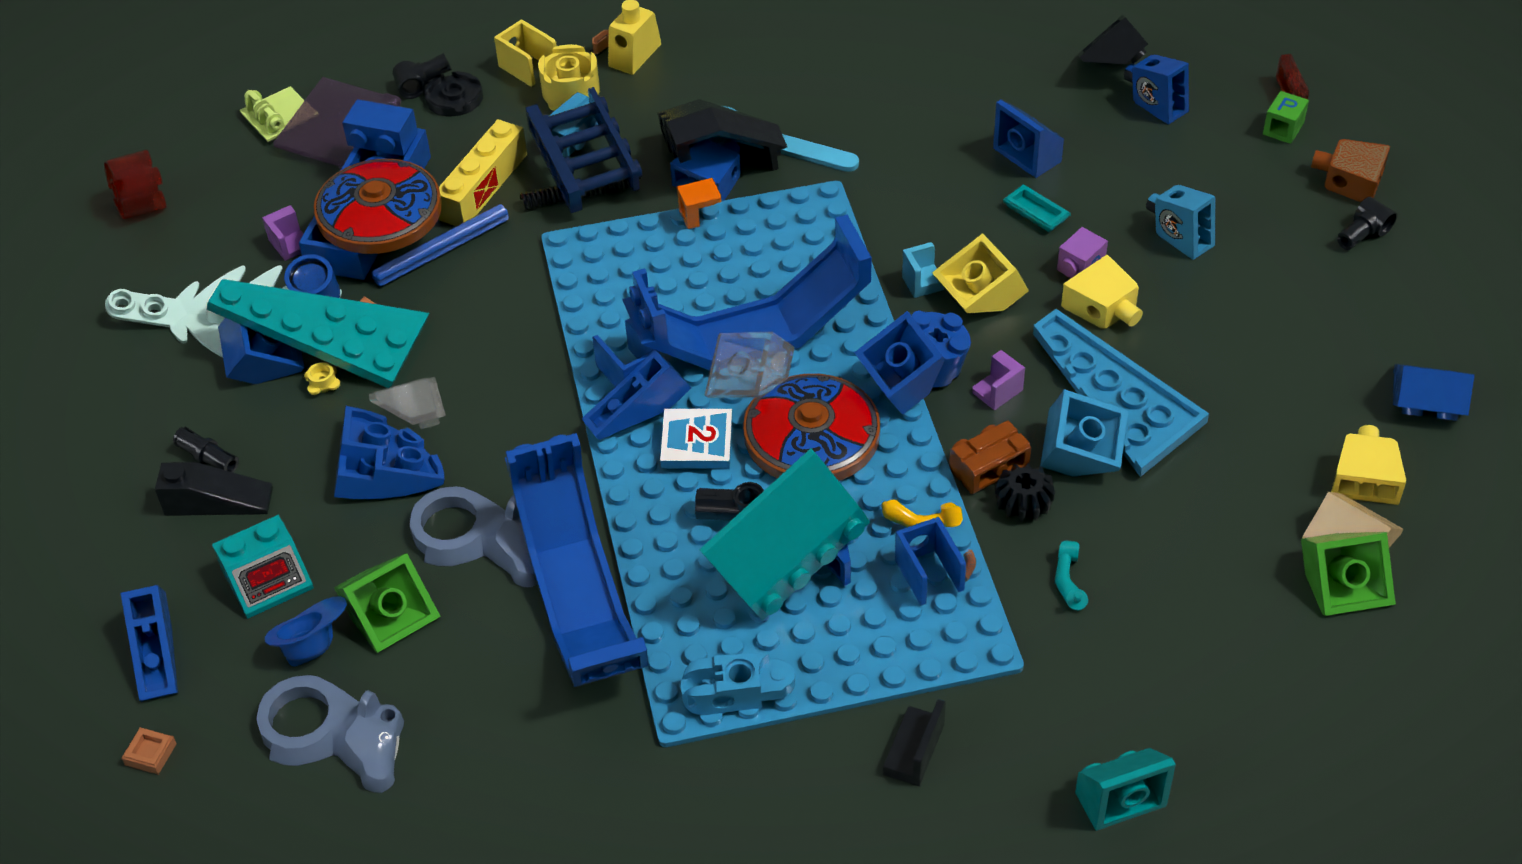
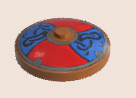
M397 159L368 160L344 168L323 184L314 201V214L318 229L323 237L343 250L361 254L386 253L413 244L434 227L442 209L440 190L434 177L427 170L416 164Z
M799 374L770 384L754 397L744 416V442L753 461L762 470L775 478H779L811 448L838 481L857 473L874 456L880 440V417L872 399L853 383L826 374Z

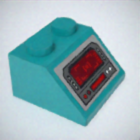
M279 514L212 544L221 571L247 619L314 589L295 543Z

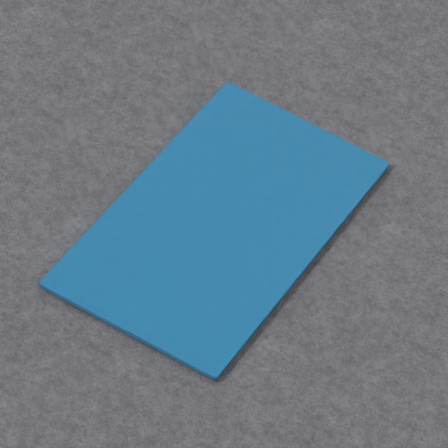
M829 181L724 200L712 206L700 208V226L692 229L687 228L679 208L543 233L541 236L582 416L584 417L615 388L596 365L592 337L598 335L624 365L637 359L628 349L625 320L630 317L622 300L630 297L629 287L634 286L633 271L646 269L648 287H654L658 304L690 316H702L771 297L778 293L833 242L835 238L836 217L848 214L865 245L843 184L840 181ZM873 264L871 268V282L800 348L715 372L660 352L691 387L670 409H732L730 469L661 468L660 456L664 412L601 440L596 438L585 424L632 630L636 638L643 637L647 648L648 666L641 669L658 742L662 747L686 744L1018 674L1023 671L1024 662L924 399L902 415L854 353L894 322ZM799 374H826L839 377L862 389L874 402L880 417V440L874 456L857 473L839 481L860 506L870 523L858 538L847 543L851 560V583L844 586L826 565H823L811 576L806 586L796 590L783 602L782 607L776 613L767 616L762 621L699 550L731 520L696 519V491L699 488L735 489L744 482L757 483L761 485L763 490L768 488L777 478L766 473L753 461L744 442L743 422L749 404L761 390L786 377ZM895 499L913 513L925 516L941 513L940 506L948 502L961 507L962 523L956 527L945 528L962 556L968 552V549L972 550L975 555L976 567L969 580L965 582L964 591L958 592L934 551L917 557L928 578L926 604H919L895 561L896 531L907 527L890 521L883 516L881 505L884 501ZM927 535L917 536L909 545L916 546L922 543ZM769 652V659L785 661L795 671V687L793 691L784 696V699L761 701L762 708L698 715L688 711L681 699L680 684L685 668L692 661L699 658L714 657L713 655Z

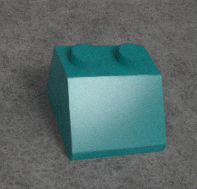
M1147 748L1138 752H1125L1117 759L1103 764H1090L1078 772L1075 794L1095 831L1166 807L1176 763L1172 757Z

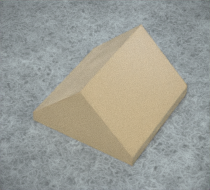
M1328 492L1302 538L1334 533L1387 532L1388 545L1390 547L1402 534L1403 528L1342 493Z

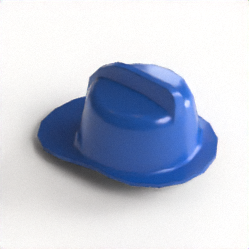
M336 596L316 603L296 617L271 629L265 636V643L270 646H278L291 666H298L319 657L331 644L333 638L332 622L345 610L347 606L346 599Z

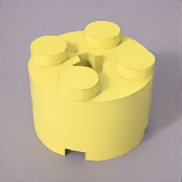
M561 45L551 49L552 54L547 57L544 54L539 59L538 68L542 96L551 110L555 111L577 92L588 96V89L592 87L595 88L599 95L598 67L594 53L591 52L589 54L585 52V48L579 45Z

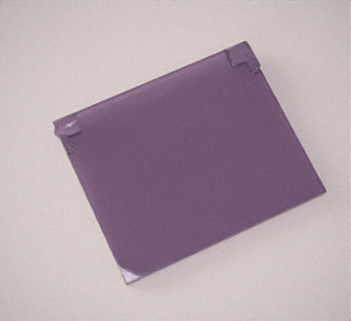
M322 77L273 142L274 147L330 163L342 169L354 148L347 145L342 122L356 100L400 106L402 101L395 95L388 93L380 94Z

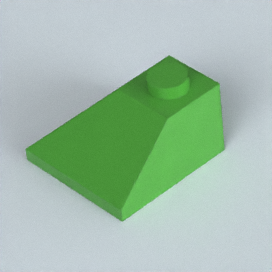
M1387 532L1334 533L1301 539L1305 575L1322 615L1327 616L1396 605Z
M407 553L371 567L334 587L337 595L346 599L347 606L345 609L350 619L376 653L441 617Z

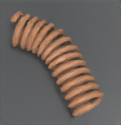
M970 549L963 555L967 569L965 582L969 580L976 567L975 555Z

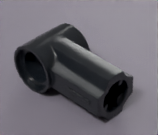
M744 482L735 489L699 488L695 496L696 519L732 520L764 490L761 485L754 482Z

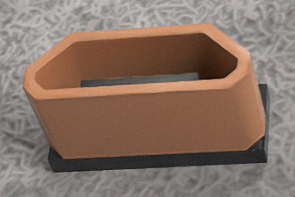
M603 30L592 38L593 49L590 50V53L592 52L598 57L608 49L609 30Z

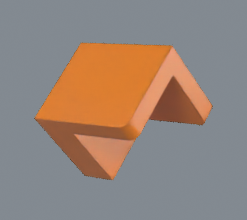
M713 178L677 186L679 211L688 229L700 226V208L712 206L722 201L721 194Z

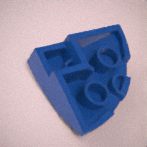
M345 406L334 497L348 499L401 497L427 491L444 484V470L438 455H430L424 449V439L409 428L397 430L387 425V418L383 415L360 408Z

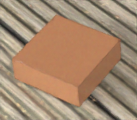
M140 727L122 756L125 766L159 775L177 743L174 736Z

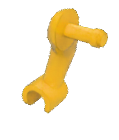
M895 499L884 501L881 505L883 516L886 519L905 527H910L936 517L941 519L945 527L959 526L963 520L961 507L956 506L952 502L942 504L940 506L941 513L926 516L913 513Z

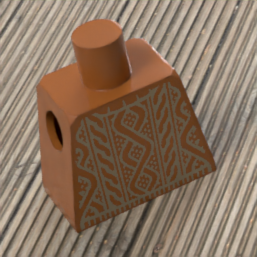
M1341 139L1337 144L1334 154L1316 150L1311 168L1328 172L1325 181V188L1327 190L1362 202L1367 197H1375L1391 146Z

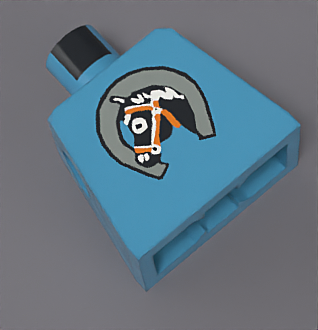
M1175 185L1161 195L1154 193L1148 198L1146 209L1156 215V233L1162 239L1193 260L1215 246V196L1182 185Z

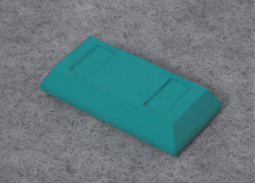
M1024 184L1003 199L1008 208L1049 233L1071 216L1070 212Z

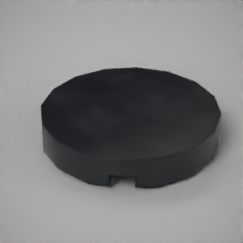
M454 71L451 72L452 75L445 77L444 74H441L429 81L425 88L426 104L431 111L438 115L448 117L461 116L472 112L483 100V89L480 81L470 73Z

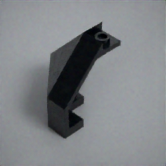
M702 99L657 113L661 132L670 153L673 152L675 158L678 157L680 163L692 160L689 149L690 144L717 135L763 146L773 171L779 169L777 157L781 156V149L787 148L778 124Z

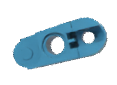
M769 652L713 655L714 657L696 659L685 668L680 684V692L686 709L698 715L762 708L761 701L784 699V696L793 691L795 687V671L785 661L769 659Z

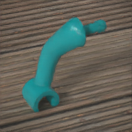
M1066 540L1062 541L1059 546L1055 584L1071 609L1082 610L1088 603V596L1073 583L1069 574L1071 561L1078 562L1080 545L1075 541Z

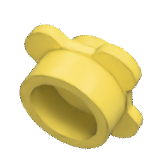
M325 362L312 365L304 374L305 380L309 381L308 392L312 395H317L339 388L340 380L335 377L337 373L336 367Z

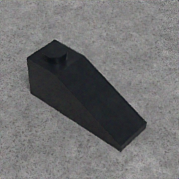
M197 462L161 463L155 486V492L165 516L268 514L273 491L272 483Z

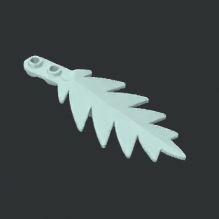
M242 265L228 272L207 286L197 296L196 293L199 289L198 281L185 288L176 299L163 297L159 294L148 295L131 292L126 289H117L107 297L105 309L112 318L169 327L175 338L183 344L187 343L188 330L203 346L223 357L218 326L225 317L206 310L207 303L222 279L240 282L246 268ZM278 265L252 280L250 284L274 287L282 272V266ZM151 310H158L159 312L153 313V312H150V311H151Z

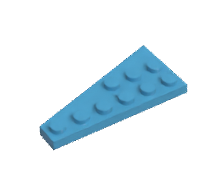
M1053 310L1034 324L1033 335L1078 394L1128 410L1123 455L1140 477L1208 423V412L1059 310Z

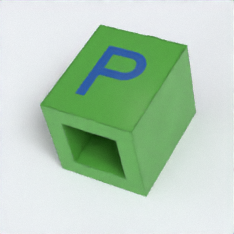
M1280 91L1267 111L1263 135L1291 144L1305 122L1309 100Z

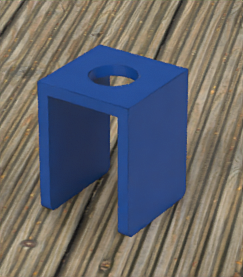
M630 318L625 320L627 344L630 352L637 358L636 360L624 365L598 335L592 337L596 365L615 387L655 350L641 344Z
M939 517L896 531L895 561L920 605L926 604L928 578L917 559L919 556L935 551L958 592L965 590L966 562ZM927 535L922 543L916 546L909 545L917 536Z

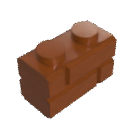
M1009 420L997 426L992 424L985 427L979 435L969 440L961 439L956 442L952 449H950L949 467L953 475L959 481H962L963 486L971 494H974L997 482L1002 471H1011L1014 463L1021 468L1025 467L1028 462L1030 464V442L1021 433H1018V430Z

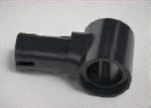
M442 53L421 64L420 62L415 64L411 61H402L393 68L392 74L400 95L406 99H414L424 92V85L428 84L429 80L452 69L445 54Z
M1367 197L1356 209L1353 223L1338 234L1337 241L1343 249L1351 250L1365 237H1371L1374 234L1382 237L1392 229L1398 214L1376 199Z

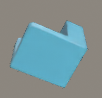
M932 242L903 250L902 278L914 298L944 290V287L932 274L937 269L934 265L935 247Z

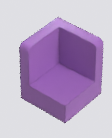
M291 205L262 217L268 240L284 261L301 254L299 241L303 236V232L300 230L296 212Z
M1000 350L991 358L990 375L974 385L972 393L993 410H996L1023 391L1025 367Z

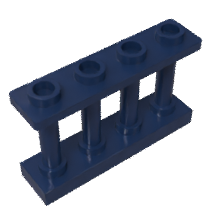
M594 87L588 89L589 104L549 117L547 114L542 115L537 104L526 107L528 129L570 213L583 210L581 197L585 196V192L624 179L628 180L633 191L640 189L641 166L637 159L632 160L627 139H621L615 117L610 118L605 98L603 96L599 97ZM594 115L598 123L596 126L563 137L553 136L551 133L554 127ZM605 136L609 144L608 147L571 159L562 155L565 148ZM616 157L621 167L584 180H580V178L575 179L573 176L575 170Z

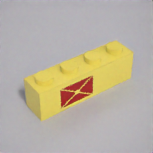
M499 119L495 121L439 186L442 201L439 221L458 226L475 217L527 156L523 127Z

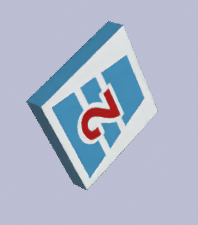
M664 409L660 456L661 468L730 469L732 409Z

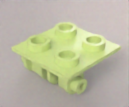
M291 86L262 99V95L257 90H248L244 95L246 107L239 110L267 142L319 118V115Z

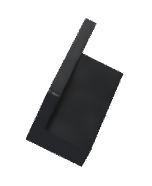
M938 699L932 713L908 706L883 766V775L916 786L921 785L944 727L946 701Z

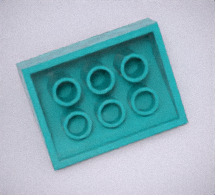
M810 448L699 550L763 621L767 616L776 613L782 607L783 602L796 590L806 586L811 576L823 565L832 562L837 556L838 551L849 541L858 538L870 521L820 457Z

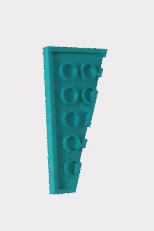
M226 279L220 281L210 297L206 309L388 389L392 388L429 316L427 312Z

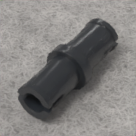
M186 426L179 428L173 437V444L192 454L194 459L201 464H209L212 467L233 473L239 465V458L219 447L218 443L212 438H203Z

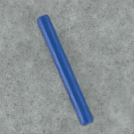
M498 204L373 269L371 274L374 282L379 287H382L506 222L509 219L507 209L502 204Z

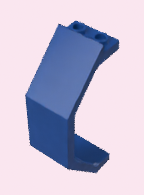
M847 214L835 218V238L833 242L778 293L771 297L702 316H690L658 304L654 287H648L647 272L644 268L632 272L634 286L629 287L630 297L622 300L642 345L715 372L803 346L871 282L872 257Z
M577 433L557 435L548 441L533 445L522 444L513 450L506 451L505 461L529 558L555 644L573 686L577 687L647 667L648 656L643 637L636 638L623 612L600 541L583 472L581 445Z

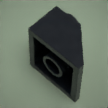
M1122 15L1079 52L1078 55L1083 62L1126 64L1131 60L1134 64L1146 54L1147 51L1144 48L1148 43L1127 18Z

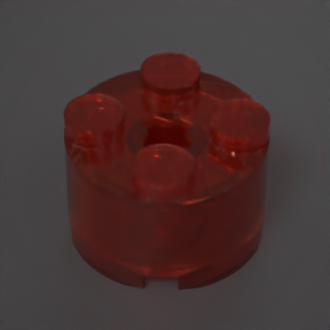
M147 149L115 157L104 162L108 187L113 190L115 196L113 201L122 219L132 218L167 207L162 191L158 190V185H162L160 172L157 167L151 168L152 160Z

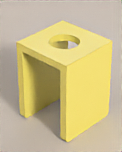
M522 19L494 37L498 66L530 87L535 85L531 56L539 61L544 54L547 57L552 54L551 49L557 47L555 39ZM513 37H516L515 46L508 42Z

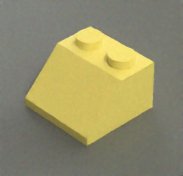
M983 233L932 272L934 277L966 313L1004 311L1029 292L1017 269Z

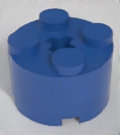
M913 312L912 317L945 358L933 387L947 386L961 372L971 345L970 335L962 325V318L955 313Z

